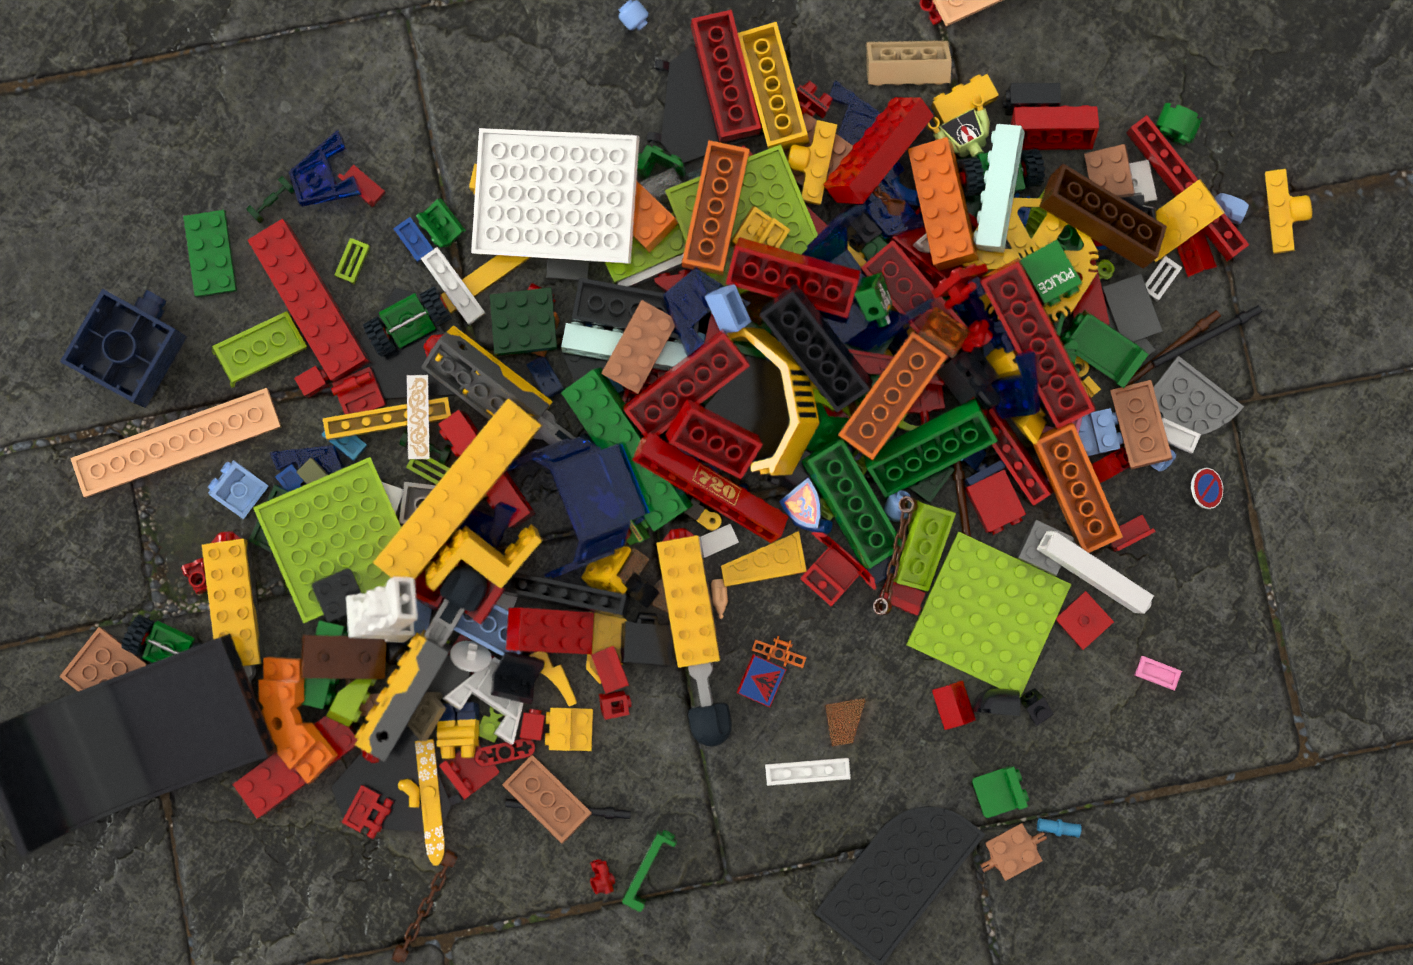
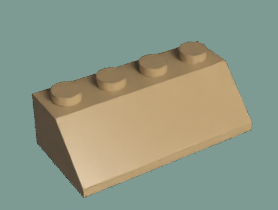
M948 41L866 42L868 84L880 86L883 84L922 85L924 83H934L941 85L950 83L952 60Z

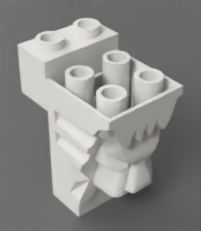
M393 577L388 580L386 587L379 586L375 590H368L366 594L346 597L349 638L384 639L385 642L404 643L415 635L414 621L417 620L414 578Z

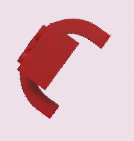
M811 533L820 542L827 545L828 548L800 579L832 607L859 575L874 590L876 589L875 579L872 574L825 533Z

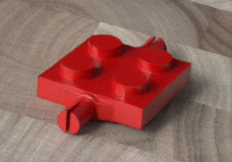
M928 383L906 414H920L921 425L925 424V420L926 423L929 422L930 412L945 409L942 386Z

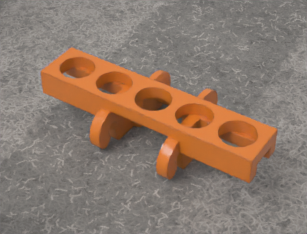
M777 636V639L774 638L773 640L775 642L774 646L755 640L752 651L766 655L767 661L772 657L783 661L784 667H786L787 663L801 668L804 667L807 657L788 651L789 647L792 648L793 646L791 644L792 640L788 643L780 640L779 636ZM757 643L763 645L762 651L755 648ZM777 643L786 646V650L776 647ZM766 647H770L769 653L765 652ZM777 650H781L783 652V656L781 658H777L775 656V652ZM790 655L793 656L791 661L788 660ZM795 658H801L803 660L802 664L795 663Z

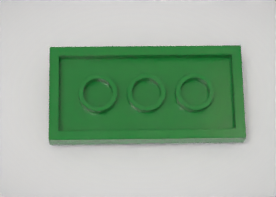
M218 210L183 216L195 297L237 291L226 211Z

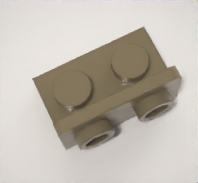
M426 692L407 724L420 741L428 740L446 709L440 702L443 697L440 692Z

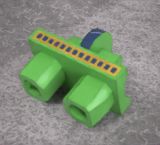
M629 506L619 511L620 514L614 520L627 524L631 529L630 538L627 540L629 545L637 542L641 543L650 538L646 530L650 525L639 509L634 512L632 507Z

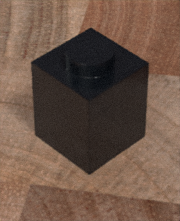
M633 573L625 584L627 588L626 593L645 608L649 607L659 593L656 588L636 573Z

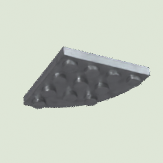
M1179 356L1174 359L1153 386L1161 418H1165L1201 435L1210 433L1228 423L1244 407Z

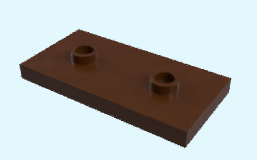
M303 635L300 678L385 679L387 642L384 639L349 638V636Z

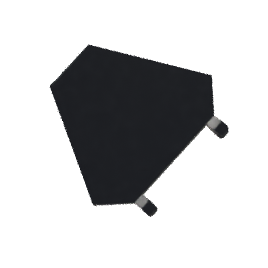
M691 45L671 62L664 60L655 61L656 71H669L662 134L656 132L647 133L648 143H661L670 155L673 154L681 158L683 164L704 157L708 140L719 142L695 46ZM762 124L760 134L723 143L735 146L764 135Z
M395 288L380 311L414 294V292ZM416 293V295L418 296V298H419V300L421 301L422 305L424 306V303L422 302V299H421V297H420V294H417V293ZM434 323L435 330L401 348L398 347L394 338L390 335L396 349L382 357L377 354L366 333L359 341L371 362L354 373L371 367L384 399L407 398V375H428V396L456 395L421 368L427 358L423 346L431 335L445 334L441 325L437 327Z
M745 356L750 366L716 391L704 408L759 436L763 445L752 461L754 463L770 459L776 454L790 425V415L780 368L773 362ZM699 458L698 462L709 467L710 463ZM769 473L767 482L778 485L780 475L771 476V473Z
M408 725L404 728L385 762L379 760L377 763H371L363 758L361 752L331 788L343 818L361 785H365L381 794L378 800L380 804H383L386 798L394 801L389 816L386 815L382 823V829L424 832L421 796L419 807H409V796L398 788V783L402 779H410L419 787L415 741H419V739ZM437 770L444 825L451 806L465 799L460 793L448 797ZM373 809L368 819L374 821L379 811Z

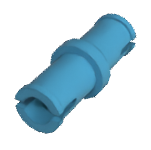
M1039 818L1037 831L1055 833V836L1068 835L1079 838L1081 824L1066 823L1060 819L1053 821Z

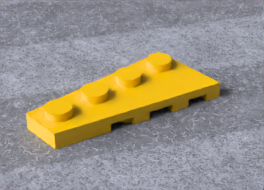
M799 531L722 565L721 571L724 587L805 573L806 565Z

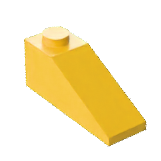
M1030 403L1010 418L1027 439L1033 444L1038 442L1046 424L1043 418L1045 413L1039 405L1035 407Z

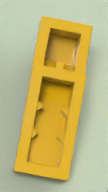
M548 652L530 654V657H535L545 662L541 673L557 686L568 706L577 704L562 665L553 667Z

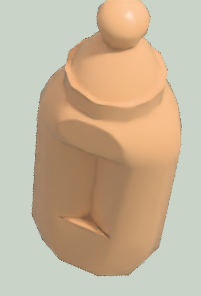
M715 579L711 582L712 604L719 614L718 617L722 619L728 603L727 587H724L723 579Z

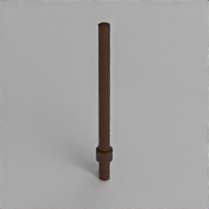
M1215 310L1205 319L1201 318L1192 329L1153 359L1190 341L1200 332H1205L1209 329L1210 324L1221 317L1220 313ZM1151 360L1135 372L1126 386L1134 384L1154 368Z
M960 460L953 464V469L955 470L952 473V477L956 483L962 533L971 537L963 481L965 479V472L962 471Z

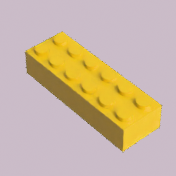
M777 22L738 33L768 149L781 144L784 151L790 149L794 144L801 146L810 143Z

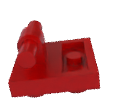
M971 264L965 269L959 267L950 273L951 276L949 278L939 281L937 283L938 287L932 293L935 299L950 295L951 298L944 303L945 308L950 310L956 304H961L969 297V294L976 289L974 282L989 270L986 264L977 266L976 264Z
M367 367L332 383V393L334 396L337 395L345 415L375 410L387 405L371 367Z

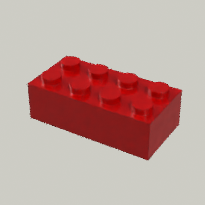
M1046 105L1040 107H1014L1010 125L1022 126L1025 132L1022 150L1093 149L1099 130L1097 106L1089 105L1081 107H1070L1068 105L1060 107H1049Z
M688 399L666 433L670 444L739 479H742L763 445L757 434Z
M508 608L506 650L592 655L594 613Z

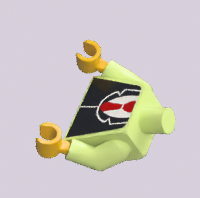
M981 94L980 98L982 101L980 104L975 103L974 97L971 100L972 104L977 107L976 111L973 108L940 125L938 118L933 117L935 127H932L930 123L926 125L928 130L934 132L933 136L936 140L948 137L953 144L954 152L962 158L969 154L974 158L978 154L984 153L981 148L986 145L985 138L989 135L990 121L986 108H983L985 100Z

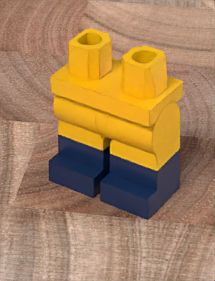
M468 702L464 704L461 710H458L451 704H443L446 709L437 723V747L441 748L442 759H455V748L461 747V758H474L475 747L479 746L480 704Z

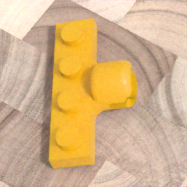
M817 120L811 146L804 147L794 144L789 150L787 161L790 168L803 172L805 176L801 195L806 203L821 205L824 192L823 184L827 178L837 124Z
M1286 169L1265 172L1273 253L1295 251L1292 226L1296 221L1310 220L1312 218L1311 199L1307 195L1297 197L1289 195Z

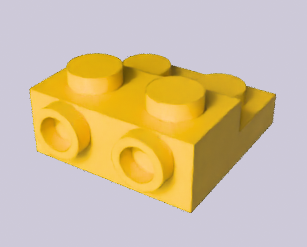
M551 707L550 712H546V724H550V733L545 734V745L549 746V750L592 751L593 709Z

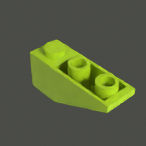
M355 679L340 690L334 698L326 717L347 727L352 722L356 723L362 712L358 709L361 703L365 705L370 695L367 690L369 686H374L377 679Z

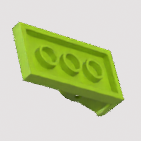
M286 311L212 346V353L216 355L230 380L231 388H233L236 382L305 350L307 346L289 313Z
M916 500L917 509L912 513L911 521L908 525L909 534L899 560V569L894 582L929 592L956 513Z

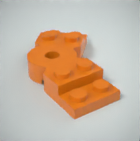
M264 657L263 679L259 680V702L264 707L261 711L274 744L277 745V754L289 769L295 768L307 784L312 783L337 757V753L312 723H302L300 712L297 709L304 702V678H300L301 659Z

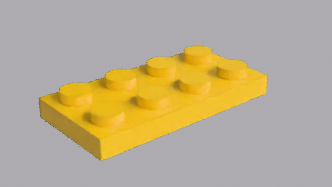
M1201 179L1156 211L1157 220L1166 225L1167 228L1155 262L1225 213Z

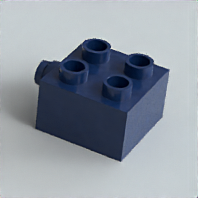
M102 289L60 362L127 400L146 408L187 336L160 321L165 312L162 308L165 307L167 301L156 294L146 290L143 298L138 297L133 306Z

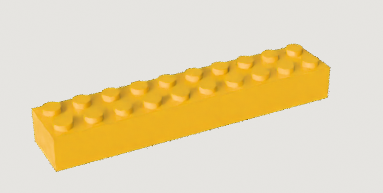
M508 398L373 563L391 578L408 577L414 578L415 581L543 425Z

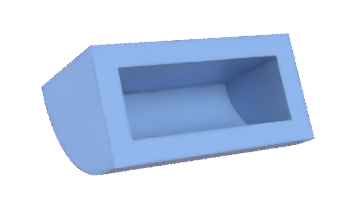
M735 284L719 288L705 296L719 330L724 329L726 333L738 332L751 323Z

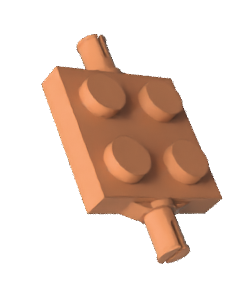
M1021 823L985 842L991 859L980 864L983 872L985 873L995 867L1006 881L1042 862L1036 844L1047 840L1046 836H1043L1045 835L1044 832L1032 837Z

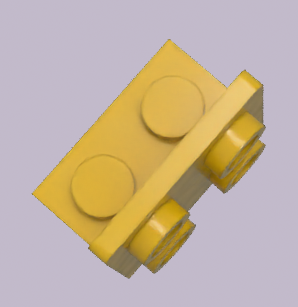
M600 546L581 578L591 588L625 594L627 588L622 583L621 578L616 575L629 556L631 549L624 546Z

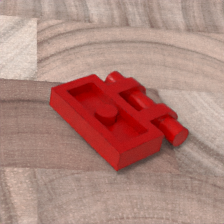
M361 785L341 823L358 832H362L364 826L370 828L367 836L374 839L377 832L381 831L386 815L389 816L394 801L386 798L384 803L380 804L378 800L381 794L365 785ZM373 809L379 811L374 821L368 819Z

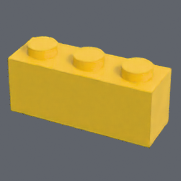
M979 74L970 79V83L964 86L963 84L955 86L952 89L953 92L947 95L942 93L936 96L931 108L939 119L940 125L973 108L976 111L977 107L971 102L972 97H974L976 104H980L982 101L980 94L983 95L985 100L983 103L984 107L996 101L999 94L988 74L984 76Z

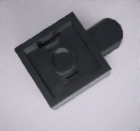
M974 347L971 352H961L936 371L961 405L972 397L976 398L984 410H991L1000 403L1001 398L991 385L1000 376L978 347Z

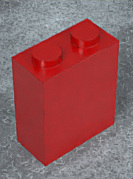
M1005 470L965 488L986 533L992 532L994 535L1003 531V525L1010 523L1013 526L1023 521L1021 517L1026 515Z

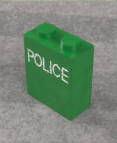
M1058 240L1020 260L1044 307L1048 305L1053 307L1061 302L1060 298L1066 295L1071 297L1080 291L1079 288L1082 286V281Z

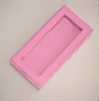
M1141 656L1134 676L1175 691L1182 671Z

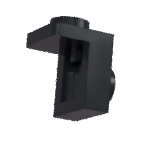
M1036 688L1026 692L1020 698L1022 706L1026 709L1036 726L1054 715L1045 698Z

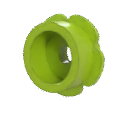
M1106 259L1096 263L1099 278L1110 279L1115 271L1114 265Z

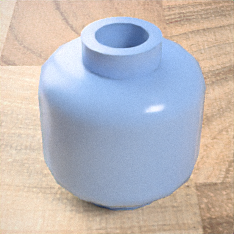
M629 0L619 9V19L629 30H634L635 28L640 30L648 23L645 20L649 15L648 11L638 0L633 2Z
M900 490L888 496L884 505V512L894 522H900L902 511L899 509L898 504L903 496H910L906 491ZM909 502L908 508H911L912 503ZM905 513L903 519H907L909 513Z

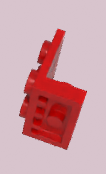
M480 744L479 746L475 747V753L477 752V750L482 748ZM461 750L455 754V759H448L439 765L464 799L468 798L500 773L495 765L480 767L476 764L474 758H461ZM485 751L481 752V756L478 757L484 763H487L489 758Z

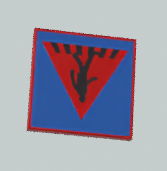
M753 654L736 693L770 707L787 669Z

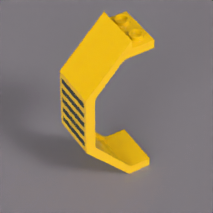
M744 327L738 332L727 333L732 341H750L780 368L789 409L790 425L776 454L770 459L751 463V472L760 471V475L771 473V476L792 475L819 425L811 379L784 345L765 329Z

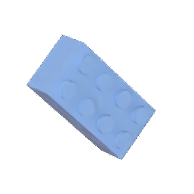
M497 604L483 624L477 623L472 617L463 613L454 628L460 634L501 656L505 652H514L520 655L523 652L506 650L508 610Z

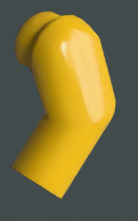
M410 779L400 780L398 788L409 796V807H419V787Z

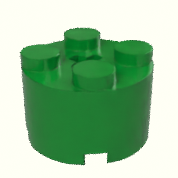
M1165 103L1155 126L1165 138L1168 136L1174 139L1173 143L1179 146H1185V143H1193L1203 118H1197L1198 114L1186 107L1177 105L1176 108L1170 107L1171 103Z

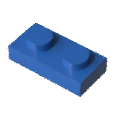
M411 217L393 228L418 263L422 261V257L434 250Z

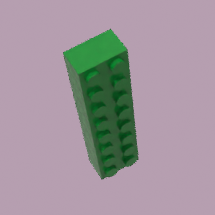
M602 368L593 369L562 391L561 394L653 531H656L694 505L683 490L632 460L640 440L645 436L625 413V402L608 377L601 374Z

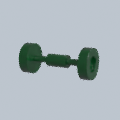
M283 176L277 179L283 186L276 193H271L263 201L264 204L255 210L249 205L246 208L260 224L264 221L259 214L267 206L269 208L285 189L291 194L296 191Z
M408 427L405 429L399 443L400 446L405 448L408 446ZM429 443V452L432 453L434 451L440 454L439 463L442 465L447 464L453 451L451 450V445L447 444L442 451Z

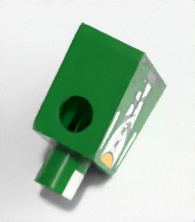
M882 272L862 278L854 295L868 321L876 319L879 327L890 324L891 321L888 313L892 307V300Z

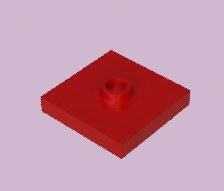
M1086 591L1056 618V622L1082 650L1114 623Z

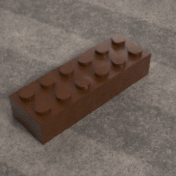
M1062 164L1050 175L1039 206L1143 269L1158 258L1167 228L1166 225L1065 164Z

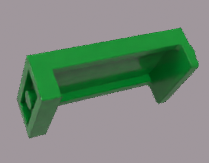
M1084 310L1082 314L1078 313L1073 320L1074 325L1072 328L1063 333L1061 337L1062 343L1066 345L1070 340L1077 341V356L1124 388L1149 354L1145 349L1088 311Z
M658 830L623 898V904L641 913L646 900L637 896L636 893L662 843L665 842L675 847L677 840L674 839L675 835L667 830H663V832Z

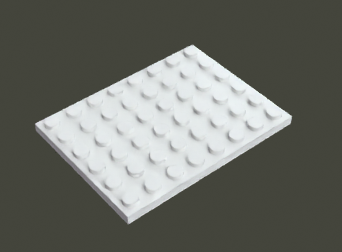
M479 128L471 253L631 263L639 136Z

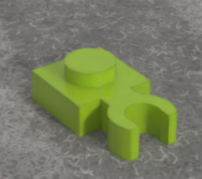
M490 706L491 715L490 717L483 716L479 725V736L495 743L498 736L494 733L501 723L498 720L504 715L495 713L494 708Z

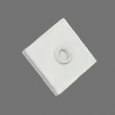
M1149 160L1130 163L1135 193L1141 192L1142 195L1144 194L1145 203L1156 201L1157 196Z

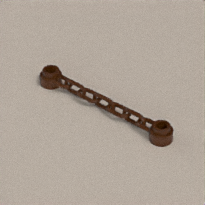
M879 186L872 192L877 198L882 200L890 215L899 216L904 211L905 202L903 200L891 199L886 192L881 191Z
M903 496L899 500V509L902 511L900 517L901 525L899 533L895 537L894 553L886 574V585L882 590L881 597L876 599L873 604V610L878 615H887L892 609L890 602L893 593L892 585L898 573V561L900 553L904 549L907 525L911 521L912 513L917 509L916 499L910 496ZM909 502L912 503L911 508H908ZM905 513H909L908 520L903 519ZM898 538L903 539L901 547L897 546ZM892 565L896 566L894 574L890 573ZM885 592L889 593L888 599L884 598ZM884 603L886 604L885 610L882 609Z
M448 849L445 851L443 860L440 862V865L444 867L441 872L436 873L430 885L431 893L422 900L417 910L419 916L416 922L409 925L404 936L406 940L404 945H397L391 960L397 963H404L409 953L406 948L409 942H413L420 931L419 923L422 917L427 916L433 906L432 897L435 892L441 890L446 880L445 872L447 868H452L458 856L455 855V852ZM438 876L442 879L439 887L434 885ZM425 901L426 904L430 903L426 912L424 910L421 911ZM411 928H417L413 938L411 939L412 936H408Z

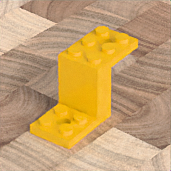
M532 524L528 528L525 527L519 533V539L515 544L511 543L507 547L505 555L467 526L462 530L458 529L453 535V541L449 546L445 545L440 550L438 559L435 562L431 561L426 567L427 586L435 590L460 559H463L499 588H502L542 541L538 529Z

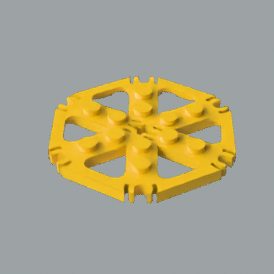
M1013 198L1006 238L1011 249H1005L1004 253L982 251L976 246L979 260L963 264V266L986 264L989 271H994L1017 258L1021 260V257H1026V253L1027 255L1032 254L1030 248L1035 252L1057 240L1065 226L1069 224L1047 211V216L1031 239L1017 212L1022 207H1039L1042 199ZM1078 229L1076 231L1084 247L1080 251L1064 252L1076 273L1082 275V286L1079 288L1080 291L1070 298L1062 297L1060 298L1061 302L1057 305L1044 307L1049 316L1052 315L1055 323L1058 322L1057 312H1062L1065 318L1068 317L1065 307L1070 311V314L1073 312L1097 272L1093 273L1089 272V270H1098V266L1090 264L1091 260H1098L1097 254L1090 255V253H1098V250L1092 239ZM978 279L974 282L976 284L974 291L986 312V309L992 303ZM993 305L989 309V315L995 310Z

